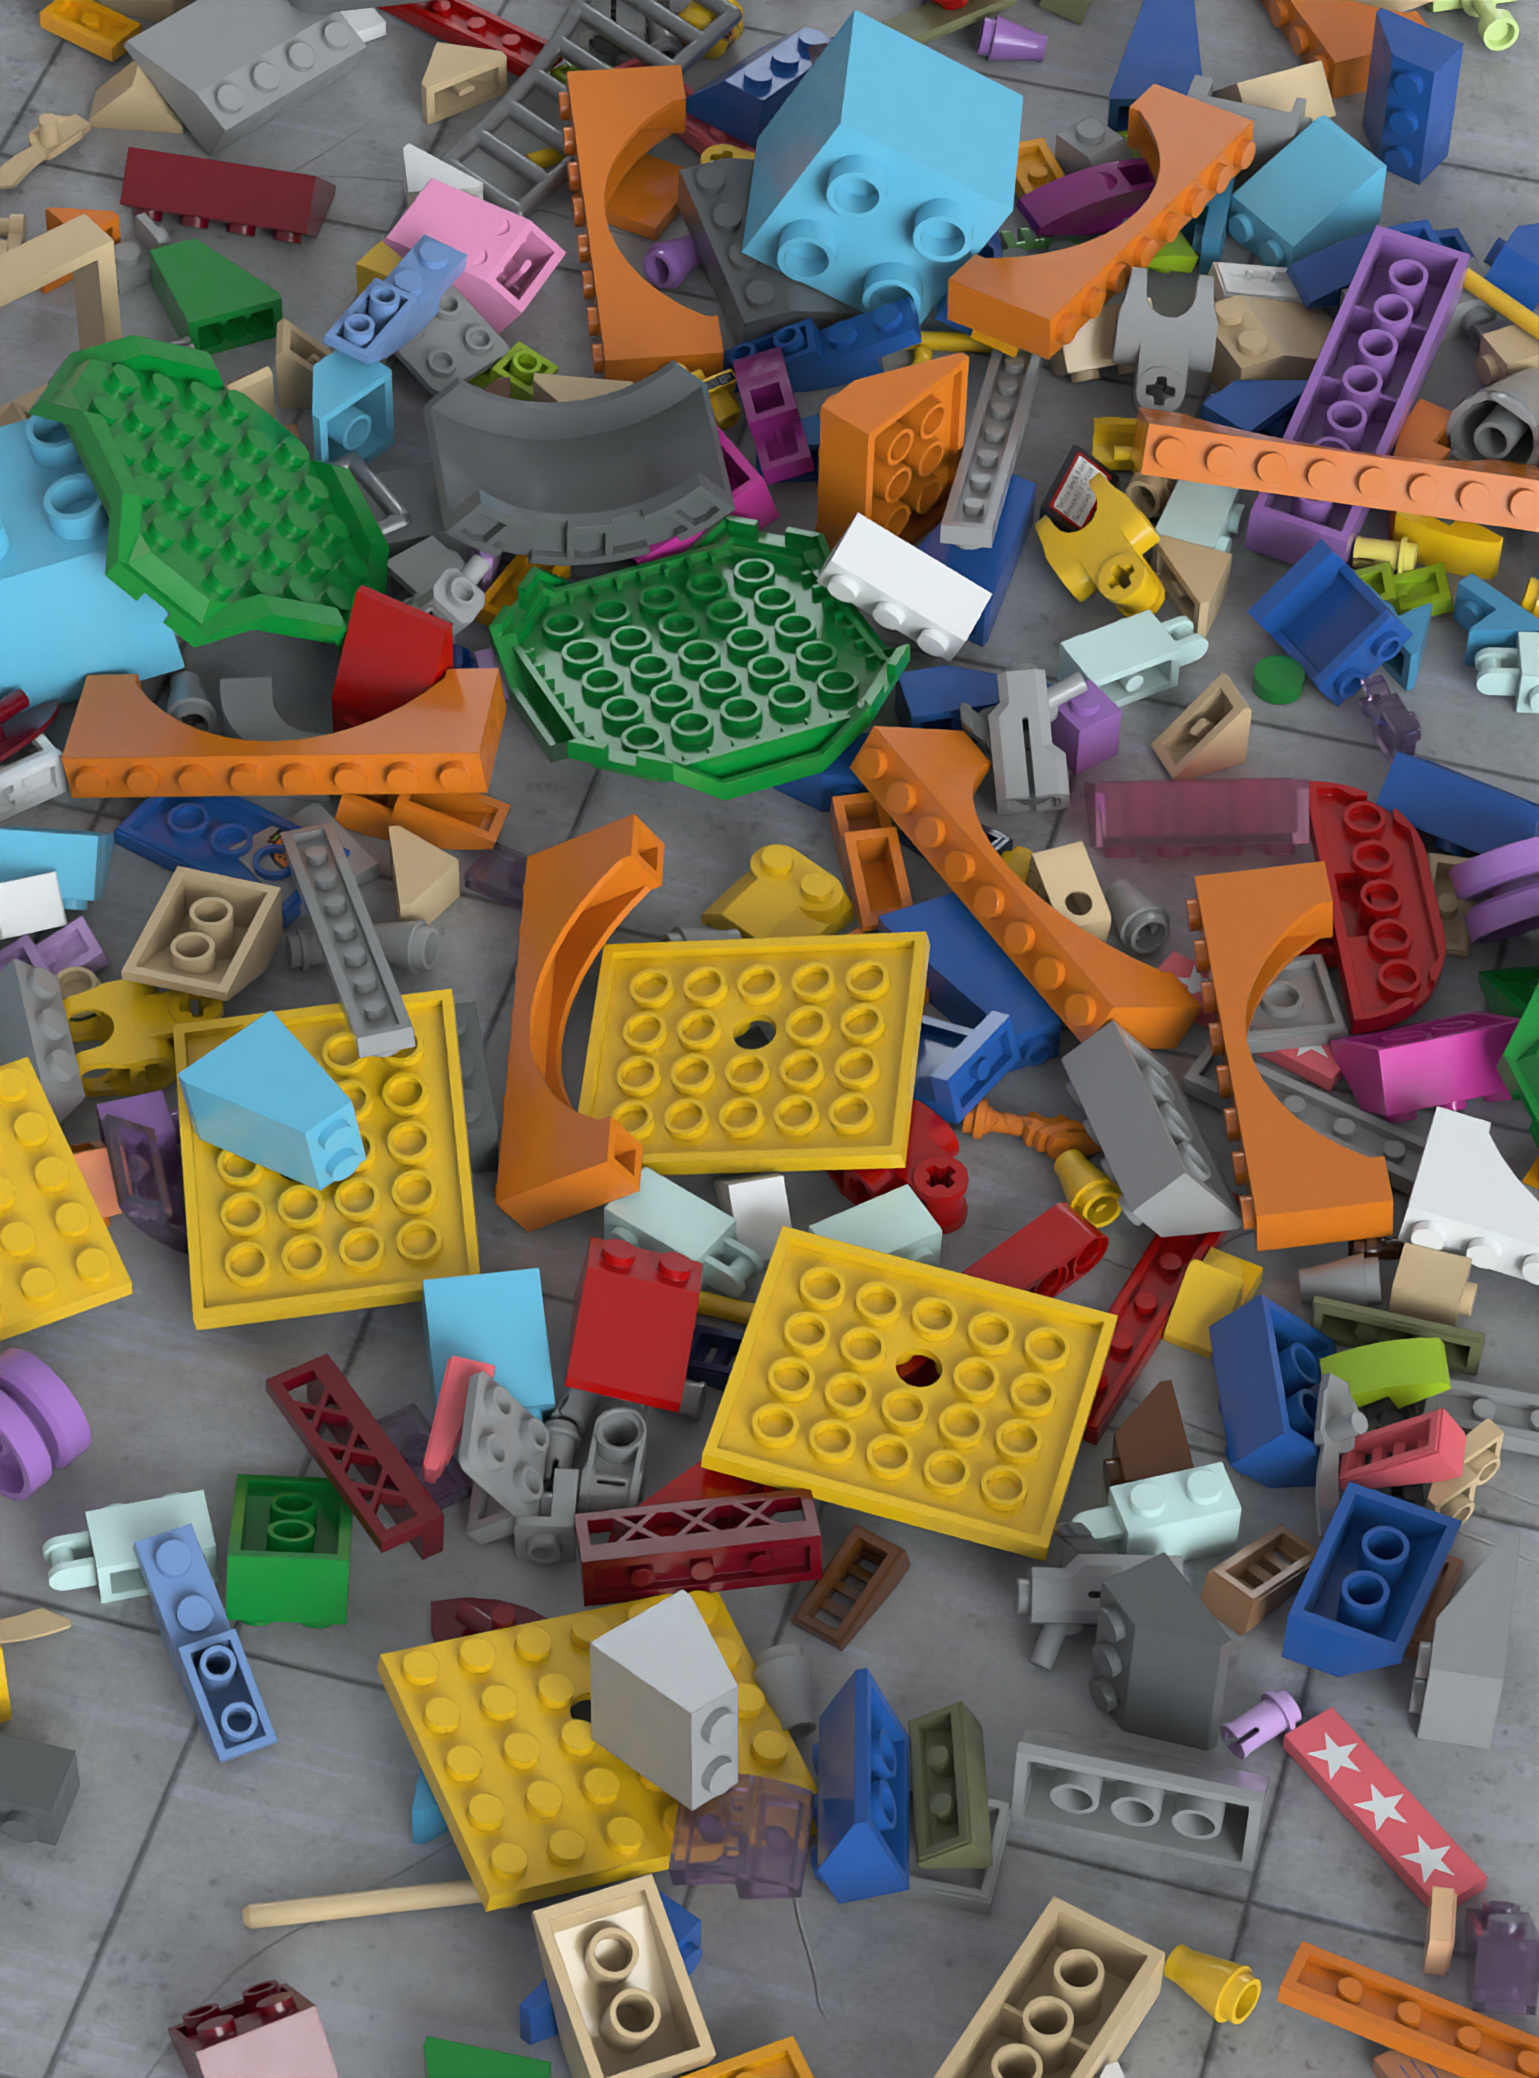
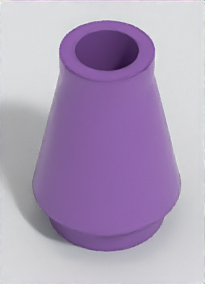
M996 15L995 19L984 17L978 39L977 54L987 56V61L1042 62L1047 44V35L1037 33L999 15Z
M691 235L655 243L648 249L643 259V270L647 279L658 288H676L701 263Z

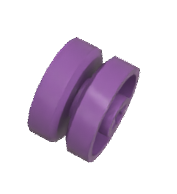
M1539 836L1496 847L1448 870L1457 899L1477 901L1490 898L1475 905L1463 916L1472 945L1500 941L1539 929Z
M10 1348L0 1354V1494L14 1501L27 1500L48 1483L53 1474L52 1469H65L85 1453L91 1444L90 1426L81 1406L67 1385L56 1373L33 1354L19 1348Z

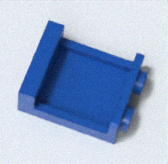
M1322 539L1247 610L1250 616L1278 642L1289 656L1303 666L1305 673L1310 677L1312 683L1336 706H1339L1348 697L1356 694L1364 685L1365 680L1385 661L1392 659L1400 651L1403 643L1413 635L1356 572Z
M992 1010L975 1029L922 1015L913 1099L924 1103L945 1121L959 1124L1020 1060L1011 1015Z

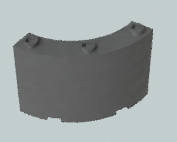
M673 360L637 383L605 395L583 400L532 402L511 399L484 391L457 377L422 406L444 532L465 545L491 555L500 556L502 551L526 555L528 562L532 564L557 566L616 562L650 553V545L668 540L674 536H677L680 542L717 523L735 510L707 384Z

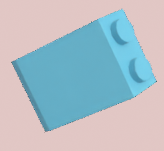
M1326 115L1320 116L1231 195L1228 233L1232 235L1235 241L1244 245L1257 256L1265 266L1288 268L1289 265L1326 247L1375 230L1376 225H1379L1387 165Z
M271 1010L177 1074L194 1132L203 1141L319 1191L334 1181H341L349 1177L358 1168L359 1164L366 1159L352 1101Z
M539 1268L423 1280L421 1317L434 1411L436 1412L448 1358L451 1359L453 1355L494 1365L496 1368L493 1379L500 1386L504 1387L535 1418L544 1423L543 1418L550 1417L554 1411L555 1397Z

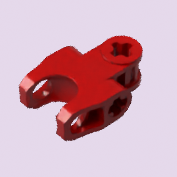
M915 1099L912 1102L905 1168L824 1170L834 1181L840 1193L856 1206L908 1184L940 1226L942 1234H950L960 1229L968 1215V1206L964 1194L969 1185V1176L966 1167L954 1158L960 1150L957 1137L943 1118L924 1103Z

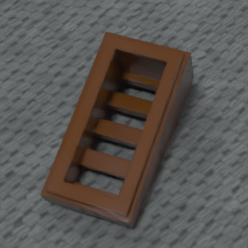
M855 1523L822 1572V1580L816 1581L792 1617V1624L843 1651L897 1587L910 1568L911 1564L906 1551ZM863 1559L879 1567L874 1574L858 1566ZM849 1575L867 1584L862 1592L844 1582ZM837 1592L855 1603L849 1610L831 1600L832 1595ZM822 1608L843 1621L838 1629H835L814 1616Z

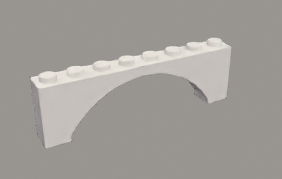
M1437 1106L1425 1141L1397 1241L1472 1258L1471 1264L1479 1268L1491 1269L1539 1285V1201L1518 1180L1502 1158L1489 1134L1492 1122Z

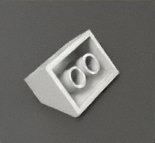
M860 513L856 515L827 557L816 581L826 587L836 599L856 605L871 614L874 620L881 626L901 632L917 642L924 652L932 656L942 657L951 662L968 639L992 593Z

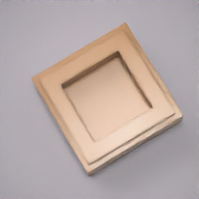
M1432 1887L1426 1917L1423 1973L1445 1976V1973L1449 1972L1456 1927L1457 1893H1454V1888Z

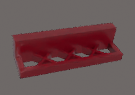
M328 1353L266 1379V1392L381 1553L408 1541L422 1560L443 1551L444 1513ZM307 1384V1400L309 1403L293 1400L288 1391ZM322 1423L327 1426L339 1444L321 1439L318 1433ZM351 1463L354 1464L367 1484L351 1481L347 1475ZM380 1504L385 1507L397 1525L388 1529L384 1527L376 1516Z
M800 1488L574 1514L584 1607L630 1602L663 1594H675L682 1589L687 1593L697 1590L709 1593L822 1580L821 1532L812 1491L809 1489ZM801 1510L803 1521L779 1523L771 1519L775 1513ZM733 1518L741 1522L737 1528L720 1530L711 1525L717 1519ZM674 1525L682 1529L674 1536L660 1537L652 1533L657 1526ZM613 1531L623 1536L617 1542L591 1545L589 1534Z

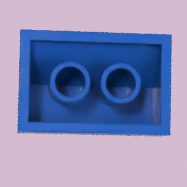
M1381 7L1376 12L1362 125L1374 156L1387 165L1386 171L1420 185L1448 156L1464 43Z
M806 26L759 48L687 96L686 113L756 148L759 135L832 39L828 38L823 32Z
M1399 751L1396 752L1376 805L1383 807L1390 813L1396 808L1411 822L1416 831L1420 829L1436 836L1433 846L1463 857L1466 848L1482 854L1505 844L1539 836V804L1425 758Z
M1260 1294L1209 1326L1212 1345L1211 1362L1216 1371L1220 1397L1218 1399V1408L1223 1417L1227 1442L1225 1446L1226 1457L1230 1466L1238 1473L1247 1475L1266 1488L1316 1486V1471L1321 1449L1314 1444L1317 1402L1322 1377L1319 1359L1336 1354V1344L1333 1339Z
M1349 1481L1288 1613L1282 1657L1336 1677L1402 1663L1461 1529L1462 1521Z
M868 1668L858 1669L854 1671L820 1715L819 1743L812 1745V1762L818 1776V1793L813 1794L811 1797V1810L815 1825L818 1828V1844L812 1845L810 1849L811 1866L817 1881L826 1883L839 1904L909 1890V1736Z

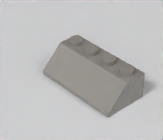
M1114 1020L1110 1021L1061 1058L1070 1078V1081L1066 1083L1067 1091L1088 1117L1083 1121V1126L1091 1139L1102 1148L1105 1157L1100 1160L1101 1165L1108 1177L1120 1187L1123 1195L1118 1198V1202L1131 1222L1137 1226L1145 1223L1162 1238L1236 1230L1242 1226L1240 1209L1174 1071Z
M1028 1727L1019 1741L1016 1752L1011 1821L1252 1872L1263 1825L1271 1777L1255 1774L1242 1767L1226 1768L1193 1761L1184 1755H1164L1139 1750L1121 1742L1106 1743L1077 1737L1059 1729L1043 1730Z

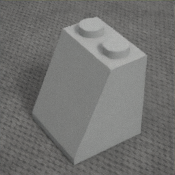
M682 1589L590 1642L591 1733L593 1741L691 1811L712 1798L725 1793L730 1787L738 1783V1685L689 1593Z

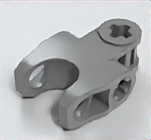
M1132 267L1125 298L1115 321L1112 362L1136 365L1132 402L1137 414L1139 407L1177 413L1185 396L1187 372H1212L1218 328L1214 303V276L1199 275L1193 292L1191 308L1178 317H1166L1159 315L1153 310L1147 300V269ZM1155 384L1163 385V393L1171 395V397L1165 399L1162 406L1155 405L1154 396L1146 394L1152 391Z

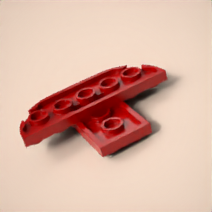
M1303 781L1302 800L1315 862L1325 861L1333 900V937L1318 939L1299 955L1322 954L1327 968L1338 967L1352 1034L1383 1030L1404 1021L1421 1009L1437 989L1443 972L1446 939L1426 850L1411 822L1396 808L1390 813L1383 807L1367 800L1368 792L1333 782Z

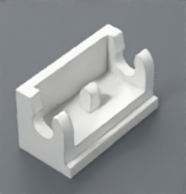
M43 733L31 741L36 747L28 750L29 755L5 766L0 765V821L67 792L65 770L61 759L62 752L58 748L56 749Z

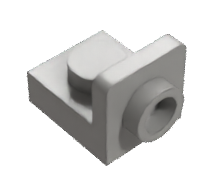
M144 212L135 216L136 237L114 245L118 295L151 283L149 250L172 244L164 227L161 225L156 226Z
M555 1468L553 1492H543L540 1516L519 1515L515 1517L514 1537L517 1559L532 1560L541 1564H549L556 1561L575 1562L577 1540L574 1528V1514H578L579 1469Z

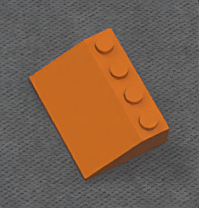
M960 352L857 379L839 393L832 394L825 400L819 413V477L815 531L824 533L830 551L836 546L858 513L911 545H914L942 521L964 448L969 356Z

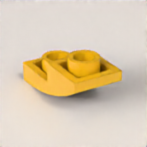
M1404 512L1396 513L1393 540L1401 541L1402 537H1408L1409 542L1418 543L1417 563L1430 566L1444 562L1447 573L1466 577L1473 573L1480 579L1492 580L1498 574L1503 543L1502 536L1477 523L1455 520L1449 526L1431 516Z

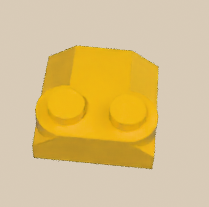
M771 844L761 847L752 855L750 871L735 882L701 914V922L706 926L710 925L714 929L719 930L737 929L742 939L835 935L853 921L854 905L843 890L840 881L792 847L782 844Z

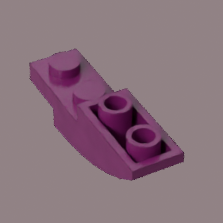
M1143 158L1109 162L1068 174L1040 186L1020 197L1016 207L1038 236H1093L1095 234H1106L1121 225L1124 218L1133 216L1143 206L1155 187V181Z
M781 346L734 360L733 366L738 388L766 484H773L814 471L815 466Z

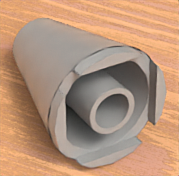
M1538 368L1523 369L1467 396L1459 402L1451 412L1446 426V437L1450 435L1454 448L1451 451L1454 460L1475 461L1489 458L1538 465Z

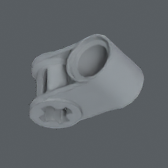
M614 1407L604 1411L597 1418L594 1424L588 1461L584 1465L580 1482L578 1514L632 1508L642 1503L647 1466L646 1422L635 1410L626 1407ZM624 1444V1445H626V1446H619V1447H617V1446H614V1445Z

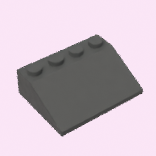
M722 158L679 170L677 205L737 345L808 318H812L818 330H822L839 321H845L863 314V312L802 282L795 281L784 273L742 253L754 159Z

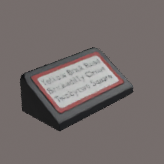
M1073 445L1041 504L1039 520L1047 515L1060 531L1070 533L1081 530L1092 521L1097 511V499L1089 487L1088 481L1100 472L1117 488L1120 477L1084 449Z

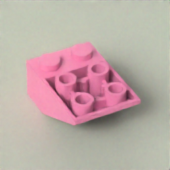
M433 178L428 181L383 240L402 259L424 234L467 254L466 268L453 285L498 334L523 313L567 253L531 220Z

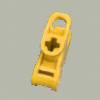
M1099 472L1088 481L1089 487L1097 499V511L1092 521L1086 527L1076 532H1063L1052 523L1047 515L1034 524L1042 542L1045 557L1067 589L1080 603L1099 589L1101 594L1110 602H1113L1117 610L1126 618L1150 610L1155 615L1165 600V588L1143 554L1162 540L1147 516L1125 493L1115 488Z
M124 979L105 982L63 1000L72 1042L93 1040L105 1042L101 1046L75 1054L86 1097L133 1096L166 1088L176 1079L173 1025L220 1019L224 1015V1003L222 1000L175 990L159 993L157 986ZM197 999L199 1014L193 1015L191 1013L190 1000ZM90 1011L98 1015L84 1021H70L72 1016L80 1012ZM110 1068V1070L101 1077H83V1075L88 1071L95 1069Z

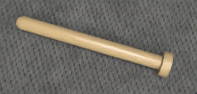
M470 1878L249 1904L242 1909L243 1926L250 1929L482 1902ZM518 1904L514 1906L505 1907L504 1909L520 1908V1906Z

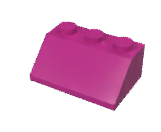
M1471 1011L1329 1040L1330 1050L1363 1111L1383 1115L1384 1120L1389 1123L1405 1122L1416 1119L1417 1110L1433 1107L1435 1112L1437 1106L1452 1111H1458L1467 1107V1099L1481 1096L1485 1102L1512 1099L1496 1066L1520 1018Z

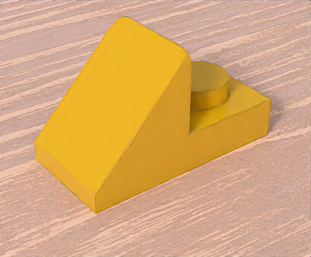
M1213 1247L1210 1248L1203 1262L1192 1259L1188 1265L1165 1328L1163 1340L1211 1359L1212 1345L1209 1326L1251 1301L1262 1282L1263 1267Z

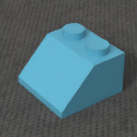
M339 350L323 357L313 366L312 421L314 456L316 460L328 463L349 452H355L368 464L395 445L392 370L379 361L366 364Z
M2 826L0 827V882L57 871L64 909L87 910L88 900L96 901L103 899L115 844L114 833Z

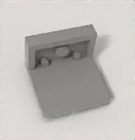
M452 284L442 295L439 312L405 346L379 362L388 367L400 360L428 392L435 396L457 377L468 382L496 365L507 354L509 347Z
M484 1371L473 1374L469 1378L459 1451L460 1466L473 1479L466 1533L480 1546L514 1534L516 1516H539L541 1497L544 1490L543 1478L546 1454L549 1447V1429Z

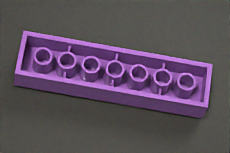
M1376 225L1282 439L1393 456L1398 436L1408 415L1413 410L1462 295L1470 254ZM1259 491L1251 508L1244 548L1295 565L1322 539L1347 563L1354 548L1356 536L1360 534L1370 508Z

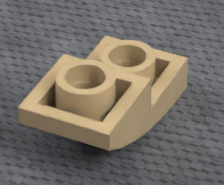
M1487 1418L1466 1435L1462 1476L1451 1480L1433 1482L1427 1498V1509L1461 1520V1525L1471 1516L1475 1508L1473 1501L1476 1486L1490 1480L1501 1464L1500 1453L1504 1431L1491 1419Z

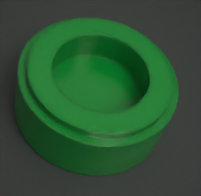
M1282 655L1265 657L1254 668L1253 691L1260 699L1271 704L1284 705L1292 703L1303 694L1306 673L1303 666L1293 658Z

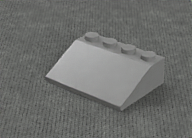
M197 0L129 39L124 44V48L210 157L351 74L367 48L366 44L340 11L322 14L307 13L296 9L287 0Z

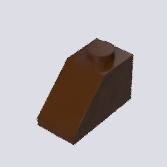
M1172 1380L1160 1381L1115 1432L1112 1458L1103 1460V1477L1108 1494L1109 1487L1194 1468Z

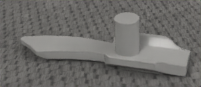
M1331 1373L1324 1374L1321 1377L1314 1430V1444L1321 1448L1316 1471L1315 1488L1316 1517L1320 1539L1324 1537L1339 1504V1455L1352 1451L1355 1448L1356 1436L1366 1433L1368 1429L1367 1418L1362 1412L1358 1411L1356 1402L1349 1391V1383Z

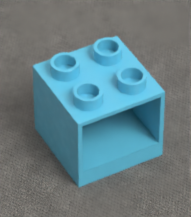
M854 9L757 138L742 253L784 273L795 281L802 282L863 313L910 296L917 308L920 325L948 291V279L974 254L977 255L1013 211L1023 96Z
M32 415L29 419L0 427V699L16 689L23 690L28 696L30 705L22 711L59 699L60 704L80 699L87 675L138 674L139 680L142 681L185 668L176 633L163 623L170 613L146 593L136 601L105 576L109 529L107 512L64 423Z

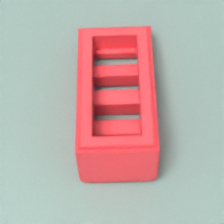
M453 1355L451 1359L448 1358L421 1477L424 1478V1482L436 1483L461 1441L470 1376L484 1371L494 1378L496 1368L494 1365Z
M1444 1408L1358 1435L1355 1438V1448L1350 1452L1340 1455L1339 1488L1344 1492L1349 1481L1375 1489L1433 1483L1461 1477L1465 1455V1433ZM1366 1455H1372L1371 1463L1365 1465Z

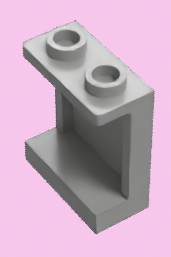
M1195 75L1187 96L1254 121L1252 142L1256 144L1255 155L1250 166L1245 170L1242 169L1235 176L1234 190H1238L1312 123V118L1305 117L1307 99L1297 97L1292 111L1285 112L1212 97L1214 78Z

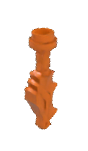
M982 1098L964 1117L962 1133L973 1134L972 1139L982 1140L983 1134L988 1135L989 1132L1021 1136L1025 1146L1035 1147V1150L1038 1152H1047L1051 1159H1057L1061 1154L1069 1150H1079L1084 1156L1094 1155L1096 1151H1103L1088 1135L1083 1123L1071 1120L1062 1113L1048 1118L1035 1111L1029 1112L1027 1116L1015 1115L1009 1112L1005 1113L1003 1111L997 1112L993 1110V1106L988 1105L989 1099Z

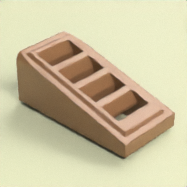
M1280 1524L1209 1570L1200 1599L1215 1618L1237 1634L1244 1635L1262 1622L1302 1585L1318 1549ZM1276 1551L1293 1564L1288 1565L1273 1553Z

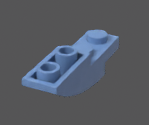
M424 234L384 281L376 277L324 335L323 343L366 364L375 363L389 357L411 341L439 312L442 295L465 270L467 254Z
M192 1523L134 1542L133 1551L153 1602L152 1612L186 1697L218 1763L220 1764L276 1744L278 1741L239 1636L236 1629H231Z

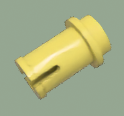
M1357 535L1353 551V558H1355L1353 559V568H1365L1390 561L1392 571H1398V574L1415 570L1418 543L1409 542L1408 537H1402L1401 541L1366 538Z

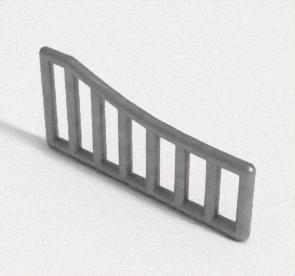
M571 0L553 34L528 69L505 95L438 159L483 182V200L528 218L568 181L567 162H574L573 156L564 155L563 132L521 104L535 88L558 103V92H566L567 86L549 75L548 72L559 56L582 71L613 69L570 40L580 22L648 67L681 65L683 75L741 21V10L727 0H693L717 16L714 21L701 31L655 0H621L687 44L671 59L590 6L591 0ZM509 119L565 158L550 172H547L492 134ZM479 148L534 185V187L516 201L462 163Z

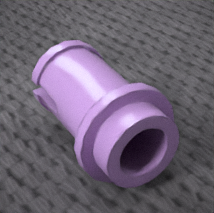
M1283 1689L1276 1693L1268 1690L1261 1695V1703L1230 1723L1227 1722L1222 1725L1220 1731L1224 1741L1232 1737L1238 1739L1227 1747L1237 1758L1243 1760L1249 1756V1753L1278 1734L1283 1733L1285 1735L1296 1728L1295 1724L1301 1720L1302 1716L1297 1703L1288 1692Z

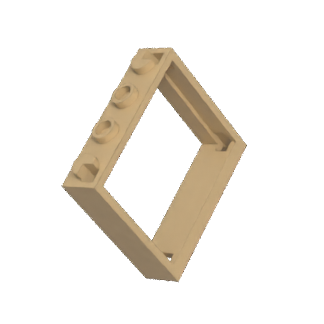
M82 214L0 254V307L73 272L80 350L122 338L114 241L87 215ZM48 384L1 406L0 416L12 402L30 409Z

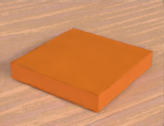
M644 154L624 175L614 191L606 213L608 224L656 241L680 212L677 205L679 170L684 169V167ZM576 191V192L574 193V195L571 197V211H572V198H578V197H579V196H578V191Z

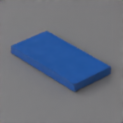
M239 796L147 797L114 830L115 844L172 872H175L177 866L261 883L238 859L252 849L253 835L272 825L283 831L303 827ZM247 839L242 847L229 850L230 847ZM280 844L264 846L254 854L253 869L259 877L265 880L277 881L291 875L289 866L279 871H267L259 865L260 860L266 855L274 853L284 855L283 847ZM343 847L346 857H348L350 850ZM297 889L282 903V927L286 929L301 914L300 905L302 901Z

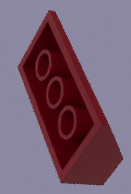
M128 147L120 205L134 209L133 218L143 212L153 222H162L163 214L180 216L179 225L208 230L209 221L227 224V233L247 237H255L256 229L274 231L273 240L301 245L303 236L318 237L335 196L336 185L313 175Z

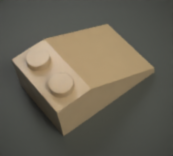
M1236 295L1214 302L1218 328L1212 372L1207 374L1220 391L1235 380H1306L1308 382L1334 323L1322 307L1306 309L1304 303Z
M177 866L121 971L122 979L229 1001L265 972L283 937L281 887Z
M652 1874L535 1910L531 1913L559 2036L572 2078H679L706 2068L717 2055Z

